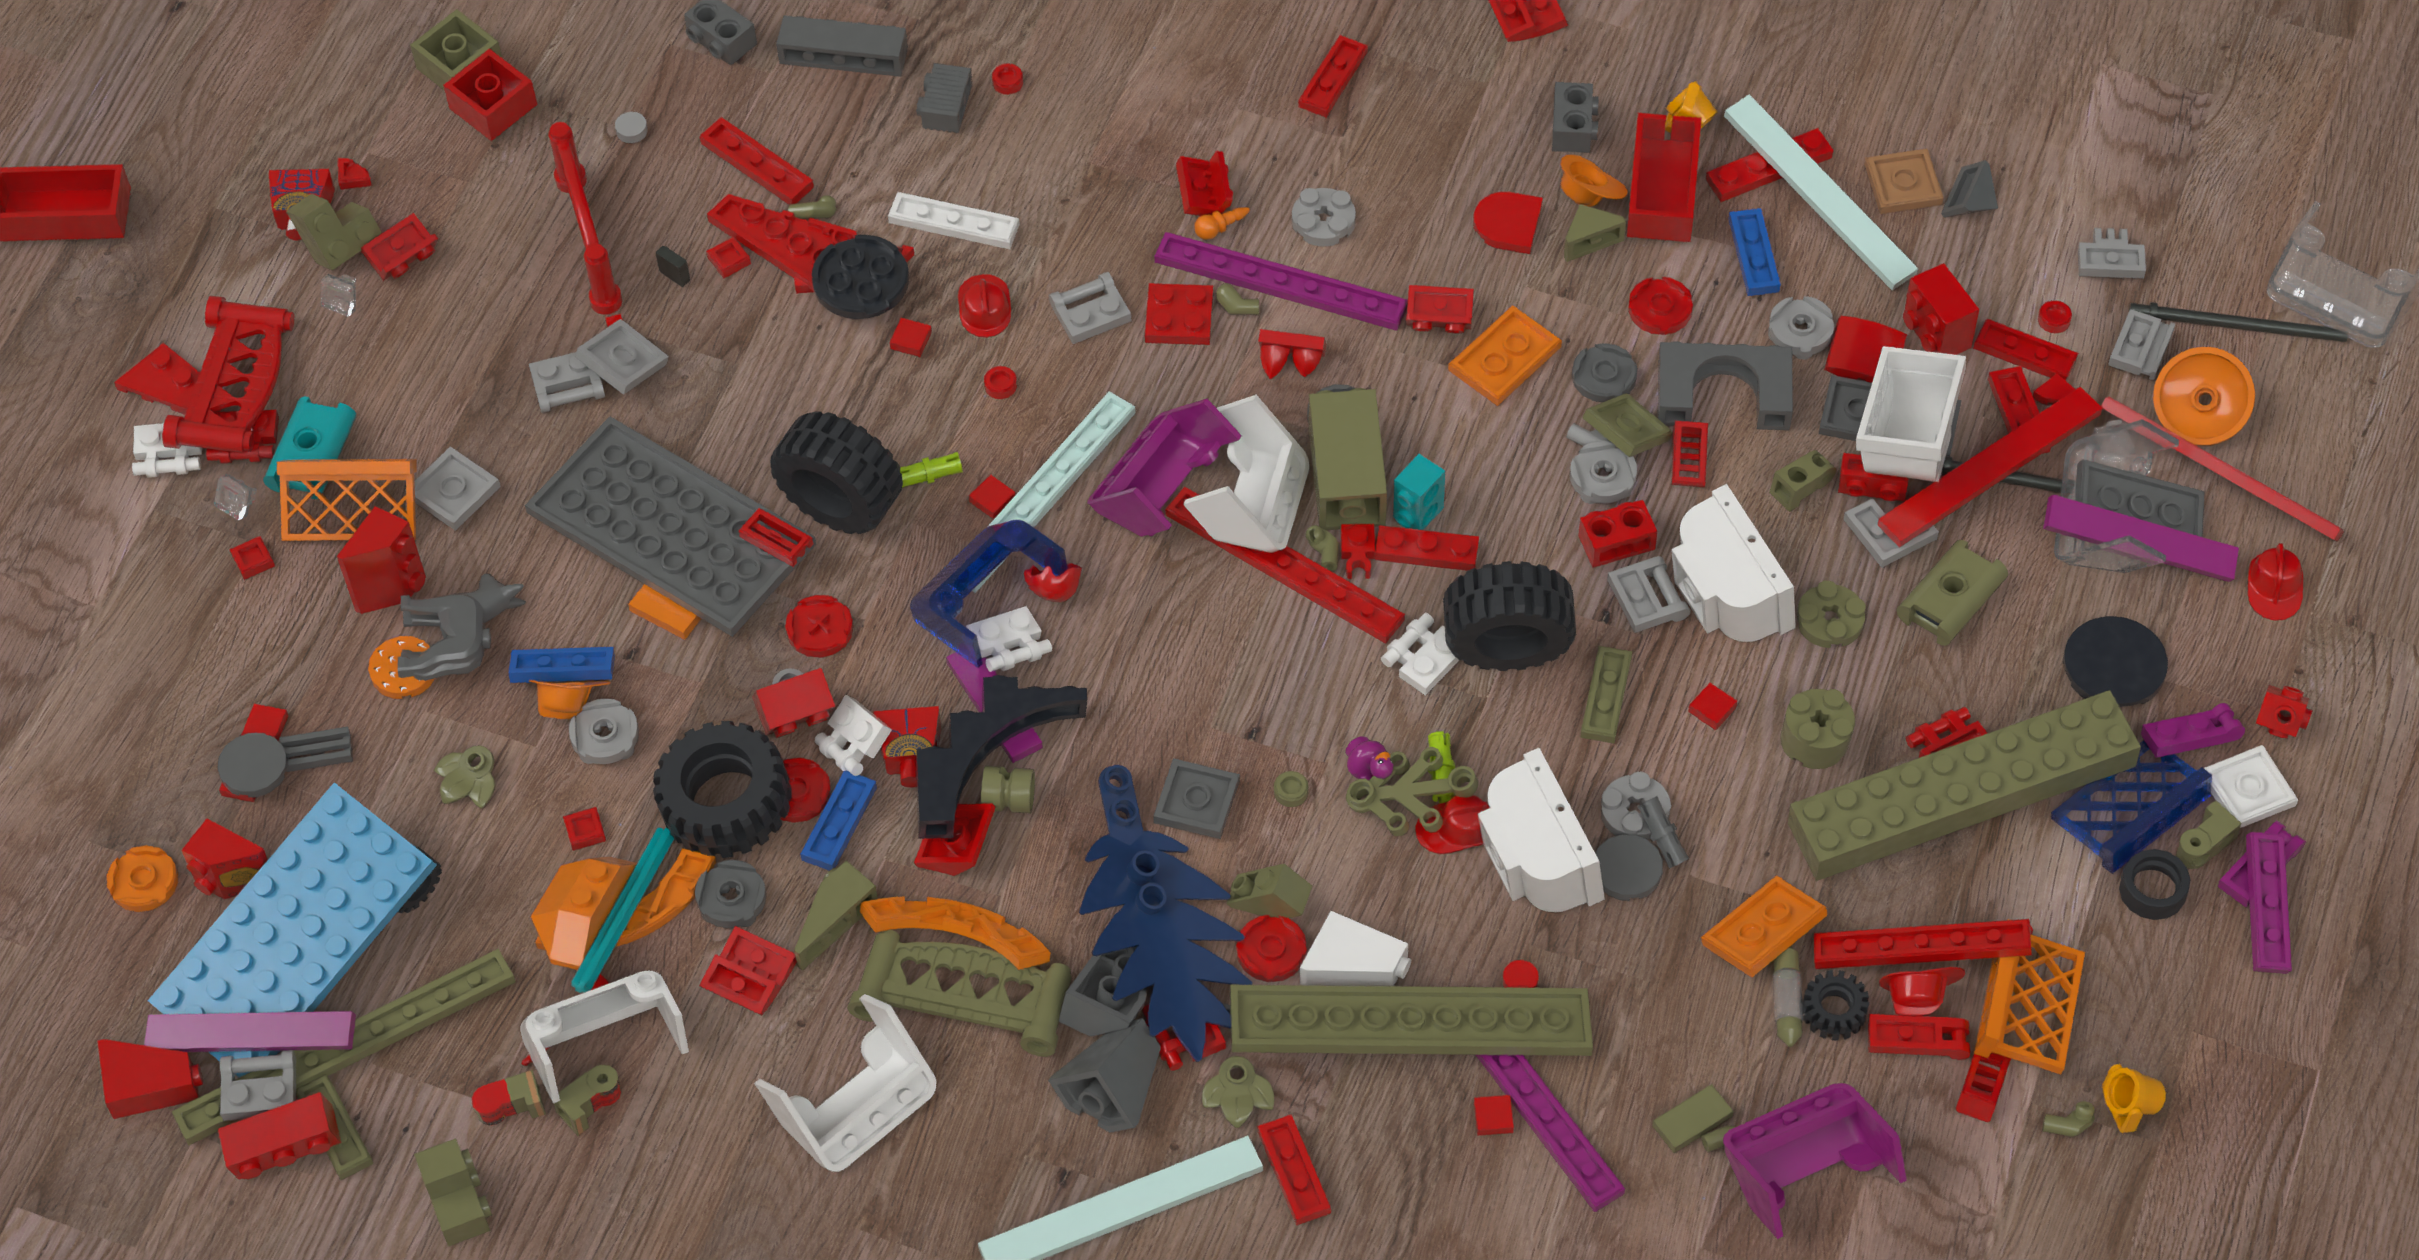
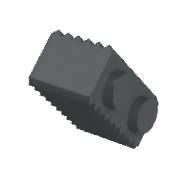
M933 63L932 73H926L924 78L925 97H919L917 102V115L921 116L924 129H936L937 131L942 130L943 132L948 131L950 133L952 131L955 133L959 132L973 84L971 68Z

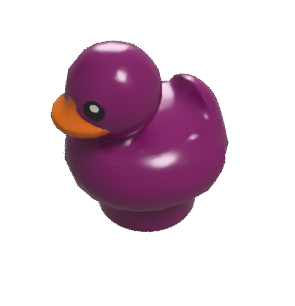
M1361 736L1352 740L1346 747L1348 771L1357 779L1370 780L1373 776L1385 779L1392 774L1394 766L1390 759V754L1386 751L1384 745L1378 741L1369 740L1367 737Z

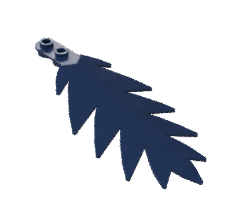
M1122 765L1109 766L1101 772L1098 779L1109 834L1099 838L1092 845L1084 860L1089 863L1106 856L1108 857L1103 861L1089 884L1079 913L1085 915L1124 905L1108 923L1092 950L1093 956H1099L1138 946L1128 959L1117 981L1112 999L1119 1001L1154 984L1148 1010L1149 1035L1155 1037L1171 1026L1181 1044L1196 1062H1200L1206 1040V1023L1231 1029V1017L1224 1005L1198 980L1230 985H1252V981L1231 964L1191 941H1242L1245 936L1208 913L1179 901L1229 900L1231 895L1206 875L1174 856L1162 852L1186 853L1189 848L1172 837L1159 832L1143 831L1130 771ZM1109 780H1117L1120 787L1112 785ZM1116 812H1124L1127 819L1119 817Z

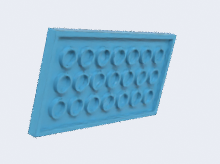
M333 783L154 992L148 1002L163 1014L313 1012L437 864L336 783ZM221 1051L209 1053L220 1061V1057L233 1056L234 1059L277 1055L280 1051ZM250 1072L235 1073V1075L240 1078Z

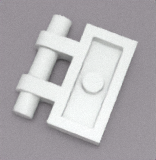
M164 423L134 426L133 454L136 461L145 460V462L132 463L134 476L146 475L147 478L158 477L159 473L176 472L177 475L188 474V471L201 470L200 457L189 458V456L202 455V448L181 445L179 449L163 446L162 433ZM175 457V459L159 460V458Z
M1027 606L966 625L965 635L979 658L993 656L986 659V666L990 672L998 669L1002 671L1014 668L1016 663L1025 660L1033 662L1041 659L1043 654L1052 652V645L1048 639L1040 642L1036 641L1040 639L1042 631ZM1018 646L1020 647L1019 649H1016V650H1013V651H1010V650H1009V649L1014 648V647H1018Z
M1424 613L1418 620H1412L1406 627L1407 631L1399 640L1394 639L1387 646V652L1381 657V661L1387 667H1391L1396 661L1403 664L1399 669V677L1424 695L1459 661L1446 645L1444 626H1441L1434 634L1428 631V628L1434 623V619L1428 613ZM1418 641L1423 646L1413 654L1408 649Z
M845 695L828 721V724L835 730L831 736H827L825 733L817 734L815 743L819 746V750L823 755L836 760V765L842 771L847 770L852 775L858 776L863 771V765L859 763L863 756L867 755L874 759L892 729L856 699ZM849 741L851 745L847 750H844L843 747Z

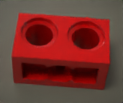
M1642 499L1636 502H1624L1615 508L1601 512L1593 511L1584 517H1580L1578 536L1592 568L1655 550L1658 531Z

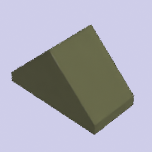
M1580 204L1565 238L1564 258L1566 262L1624 241L1625 218Z

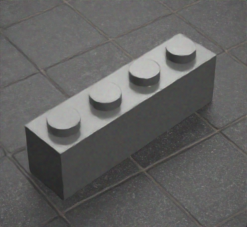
M784 15L776 43L779 64L899 77L902 75L908 51L906 28L872 25L861 22H843L832 19L805 18L803 16Z

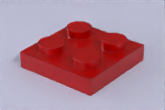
M1149 283L1145 343L1210 345L1213 285Z

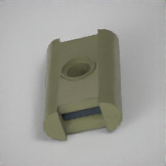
M1957 540L1897 607V615L1907 626L1913 621L1936 635L1938 644L1949 645L2006 580L2008 570L1998 559L1991 563L1969 550L1967 541Z

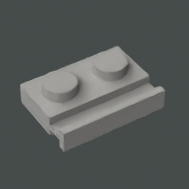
M2130 309L2108 365L2139 376L2142 373L2150 376L2149 379L2154 380L2176 324L2171 322L2168 325L2162 323L2159 318Z

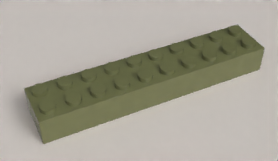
M2109 690L1791 803L1788 825L1815 880L1818 881L2136 767L2141 746Z

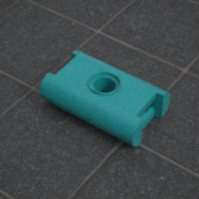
M300 397L263 478L264 484L268 488L280 493V475H277V461L338 459L357 417L355 410L340 402L338 407L335 408L313 404L309 397ZM289 481V489L305 492L311 491L301 481ZM320 481L309 482L315 487ZM326 481L318 489L322 494L324 493L328 481ZM315 494L311 497V499H319Z

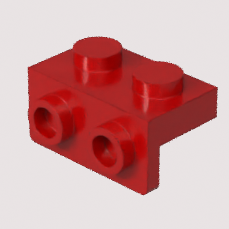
M1216 150L1210 161L1180 156L1176 162V169L1184 214L1202 216L1212 215L1215 211L1223 214L1226 208L1230 207L1233 200V191L1230 189L1228 181V165L1225 164L1223 151Z
M412 213L362 246L361 252L383 281L391 276L397 279L410 269L408 266L416 259L422 262L435 253L434 247L437 244L438 237L435 233L430 235L417 216Z
M1409 285L1406 325L1412 326V330L1420 332H1430L1432 327L1445 328L1447 333H1464V329H1471L1474 289Z
M1843 453L1838 493L1854 497H1875L1886 501H1905L1909 478L1867 473L1864 470L1861 455Z

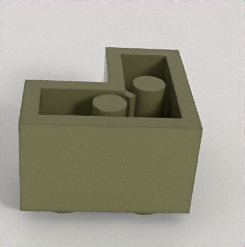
M311 193L286 211L314 261L332 271L360 252L362 246L382 234L369 209L354 202L349 203L335 213L328 200Z
M455 1138L415 1153L418 1167L448 1247L489 1232L490 1229L486 1218L492 1216L486 1196H477L475 1187L481 1185L469 1150L461 1151Z

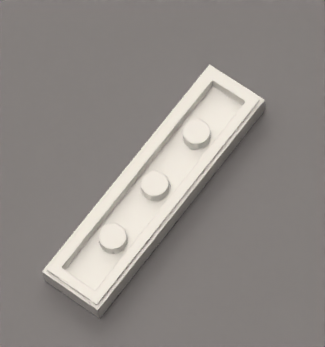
M897 192L888 215V221L891 224L1005 249L1011 248L1019 227V218L901 192Z

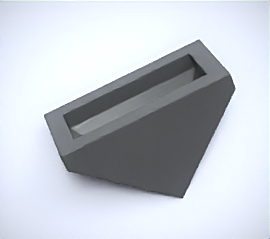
M1984 160L1961 167L1941 214L1946 218L1998 209L1990 164Z

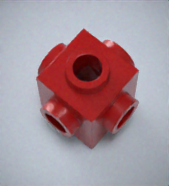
M2269 685L2255 724L2269 728L2268 732L2280 738H2288L2289 735L2296 737L2299 728L2306 730L2313 711L2306 708L2309 698L2304 697V692L2294 687L2284 686L2283 689ZM2281 710H2287L2290 714H2284Z

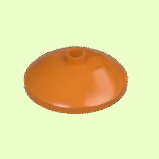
M2196 347L2177 354L2162 368L2154 386V408L2159 421L2169 431L2196 446L2216 445L2234 437L2247 424L2255 404V387L2249 371L2237 357L2227 351L2214 347ZM2204 394L2212 397V401L2208 405L2199 403L2200 397Z

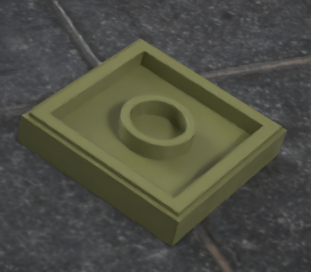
M1627 393L1587 408L1582 417L1628 457L1668 442L1673 434L1671 429Z

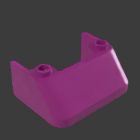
M1208 398L1162 412L1145 427L1088 499V504L1096 513L1140 537L1146 535L1151 537L1158 532L1168 530L1172 524L1164 517L1165 514L1161 511L1162 506L1193 468L1201 465L1204 467L1210 465L1218 457L1219 453L1217 450L1222 445L1239 441L1242 435Z
M1844 1083L1829 1085L1729 1130L1723 1137L1726 1156L1750 1209L1776 1239L1784 1236L1779 1210L1786 1202L1782 1187L1843 1160L1849 1168L1861 1172L1869 1171L1883 1164L1899 1183L1907 1181L1899 1135L1851 1085Z

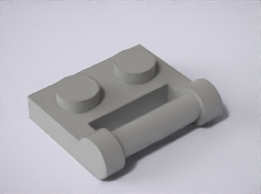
M1109 272L1100 274L1098 279L1063 293L1057 291L1048 295L1051 307L1072 344L1132 321L1131 312L1115 287ZM1100 291L1105 293L1104 296L1071 309H1067L1065 306Z
M576 352L529 364L541 413L551 411V407L595 397L596 400L605 398L600 376L575 357Z
M1661 556L1608 572L1607 581L1634 633L1671 620L1674 622L1684 620L1691 613L1687 603L1681 601L1666 572L1667 565ZM1646 576L1654 577L1668 604L1667 606H1661Z
M294 1050L282 1051L281 1055L234 1059L233 1056L220 1057V1115L223 1121L246 1119L296 1101V1055ZM283 1069V1076L235 1081V1073Z

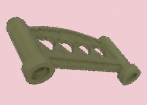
M893 930L881 931L875 936L858 990L851 994L847 1007L849 1013L854 1017L874 1022L859 999L866 994L892 1007L1023 1033L1020 1045L1028 1053L1041 1057H1048L1055 1053L1058 1043L1056 1030L1059 1024V1017L1066 991L1069 989L1072 980L1071 969L1068 966L1054 963L1047 971L1039 970L1034 966L1018 970L999 952L981 947L947 942L902 943L899 941L900 935ZM912 960L917 965L920 963L930 965L929 971L911 985H908L901 967L904 961ZM940 967H946L950 971L961 970L965 975L947 991L943 992L935 972ZM974 974H981L985 978L996 977L999 983L978 999L971 985L970 978ZM1008 981H1016L1019 985L1030 984L1034 989L1012 1006L1004 985Z

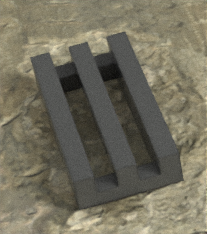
M349 727L280 737V743L288 759V769L286 768V772L353 762ZM343 748H344V751H338V752H332V753H326V754H324L325 751H331V750H337V749H343ZM306 754H311V755H312V756L301 757V758H295V759H291V758H290V757L300 756V755H306Z

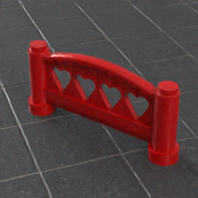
M556 122L550 127L548 133L556 165L554 179L560 191L569 193L585 247L584 261L591 286L589 291L590 304L592 309L598 314H612L622 305L621 290L614 282L608 251L599 244L583 189L587 183V176L584 166L579 163L572 129L564 122Z
M210 296L208 298L205 309V324L207 328H215V332L185 417L167 415L162 433L164 447L179 449L181 445L240 453L252 451L254 432L249 430L265 409L275 388L282 357L281 333L293 330L294 312H289L288 309L226 302L225 297ZM256 334L265 335V338L260 341L262 347L258 350H251L238 341ZM251 357L257 359L252 364L254 371L249 374H244L231 365V363ZM242 381L249 383L244 388L246 394L241 398H235L222 389V387ZM234 405L241 407L236 412L237 419L233 422H226L214 413V411Z

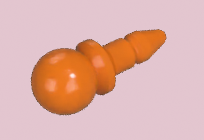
M1240 207L1223 214L1215 211L1212 215H1202L1195 221V233L1203 240H1211L1219 232H1225L1227 225L1243 219L1250 212V209L1248 207Z

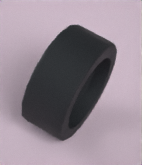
M2158 849L2143 850L2133 855L2125 865L2119 891L2125 905L2138 916L2152 920L2167 919L2178 913L2184 905L2191 879L2187 867L2175 855ZM2141 871H2160L2169 876L2175 883V893L2165 899L2147 897L2134 885V878Z

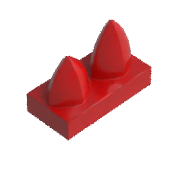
M1260 329L1258 340L1262 366L1269 379H1273L1283 369L1289 353H1293V361L1302 377H1306L1315 370L1321 357H1325L1327 345L1325 337Z

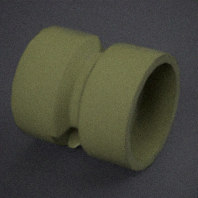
M984 767L981 804L993 803L997 812H1002L1005 807H1009L1013 813H1032L1035 792L1034 769L1014 768L1010 773L1007 772L1005 767Z

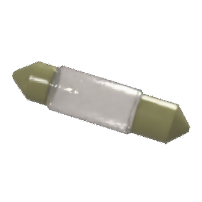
M1791 946L1774 959L1773 973L1774 1018L1777 1024V1036L1788 1047H1792L1802 1036V1023L1804 1021L1798 951Z

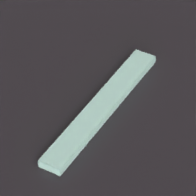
M1750 95L1725 110L1724 117L1892 291L1917 274L1918 268Z
M1109 391L948 570L949 577L976 593L1136 414L1135 406Z
M1245 1136L978 1243V1247L984 1260H1042L1263 1171V1165L1249 1136Z

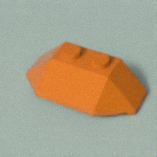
M601 857L560 866L531 915L533 925L551 964L575 970L579 969L637 863L613 857Z

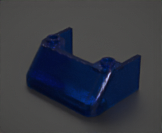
M1011 520L988 526L912 598L910 603L912 617L917 624L979 668L983 662L977 635L954 619L964 607L963 599L1012 552H1023L1043 568L1050 566L1052 573L1055 576H1059L1068 569L1065 550L1022 520Z

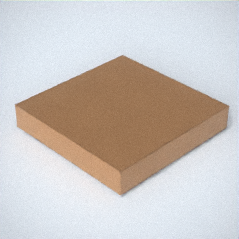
M1928 148L1867 157L1865 159L1864 165L1880 214L1943 204L1944 198Z

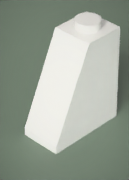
M1331 911L1300 967V984L1317 986H1394L1398 977L1403 979L1406 976L1411 964V959L1408 958V943Z

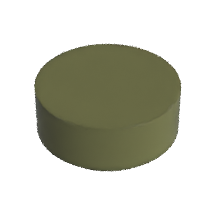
M1287 771L1280 774L1274 782V796L1276 800L1286 807H1296L1304 803L1308 797L1307 779L1301 773L1295 771Z

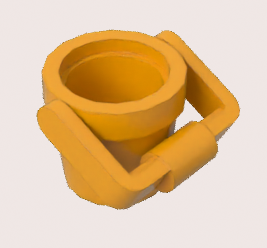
M1696 81L1691 82L1666 107L1668 114L1665 131L1671 133L1673 116L1702 118V129L1718 113L1702 91V87Z
M2121 1064L2113 1065L2109 1069L2102 1085L2106 1105L2110 1109L2121 1133L2135 1131L2143 1114L2154 1115L2162 1109L2165 1103L2166 1092L2161 1081L2143 1075L2135 1069L2123 1068Z

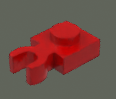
M1341 524V559H1348L1346 562V576L1348 579H1352V571L1355 568L1364 569L1365 579L1371 577V562L1369 559H1375L1374 524Z

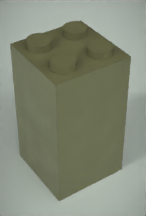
M1354 388L1350 391L1332 392L1324 390L1315 394H1309V437L1319 526L1325 530L1341 529V524H1374V527L1379 525L1386 526L1387 488L1376 390Z

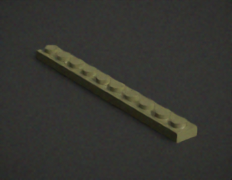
M497 949L356 1019L352 1049L294 1050L296 1055V1089L326 1074L329 1076L515 983L514 975L500 950ZM283 1069L250 1072L236 1080L283 1076ZM221 1087L171 1111L188 1146L218 1132V1129L241 1120L223 1121L220 1115Z

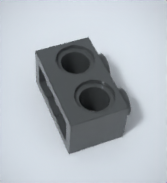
M701 0L684 14L687 36L694 43H700L706 47L716 59L721 58L729 65H733L757 45L754 24L721 0Z
M1555 82L1552 151L1590 153L1591 140H1597L1598 121H1592V115L1598 116L1599 97L1593 96V83Z

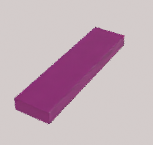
M969 645L947 656L946 662L978 712H982L983 677H993L997 673L995 671L990 672L986 666L987 658L980 659L972 645ZM1033 727L1010 738L1001 745L1012 763L1043 748L1042 741Z
M2250 832L2246 835L2253 971L2288 974L2292 971L2284 835Z

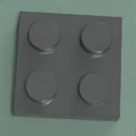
M1173 758L1153 816L1154 823L1221 839L1240 782V774Z

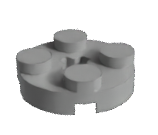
M1306 188L1300 193V198L1295 201L1292 208L1293 229L1296 233L1298 231L1303 236V240L1311 245H1335L1346 234L1348 237L1355 227V207L1351 202L1349 193L1343 190ZM1325 213L1330 216L1326 218V221H1321L1318 215Z
M1804 296L1803 300H1793V297L1783 299L1776 304L1771 312L1768 330L1769 339L1775 345L1792 347V355H1795L1798 359H1809L1813 354L1824 350L1833 338L1834 323L1832 312L1826 304L1813 297ZM1805 322L1808 325L1807 329L1801 330L1797 329L1794 323L1801 325Z
M1596 441L1586 444L1579 450V454L1572 459L1570 481L1575 491L1580 494L1581 499L1585 503H1612L1627 498L1632 494L1637 475L1636 461L1633 456L1628 457L1620 449L1615 448L1612 442ZM1599 468H1604L1606 472H1612L1605 477L1597 475Z
M606 698L593 700L582 707L583 711L576 718L574 715L569 724L571 744L584 763L610 764L628 759L634 753V746L639 738L637 719L634 712L630 708L628 710L622 706L621 702ZM603 726H607L608 730L612 731L604 737L595 734L599 733Z
M1635 772L1632 775L1620 777L1608 785L1602 794L1601 818L1606 828L1615 836L1621 834L1637 835L1650 840L1649 835L1652 833L1645 818L1638 811L1633 810L1630 812L1627 809L1630 807V803L1642 804L1658 796L1662 808L1669 818L1671 811L1670 797L1665 788L1656 780L1651 779L1648 774Z

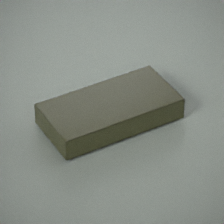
M1711 1084L1653 1120L1652 1126L1672 1152L1676 1153L1733 1117V1110Z

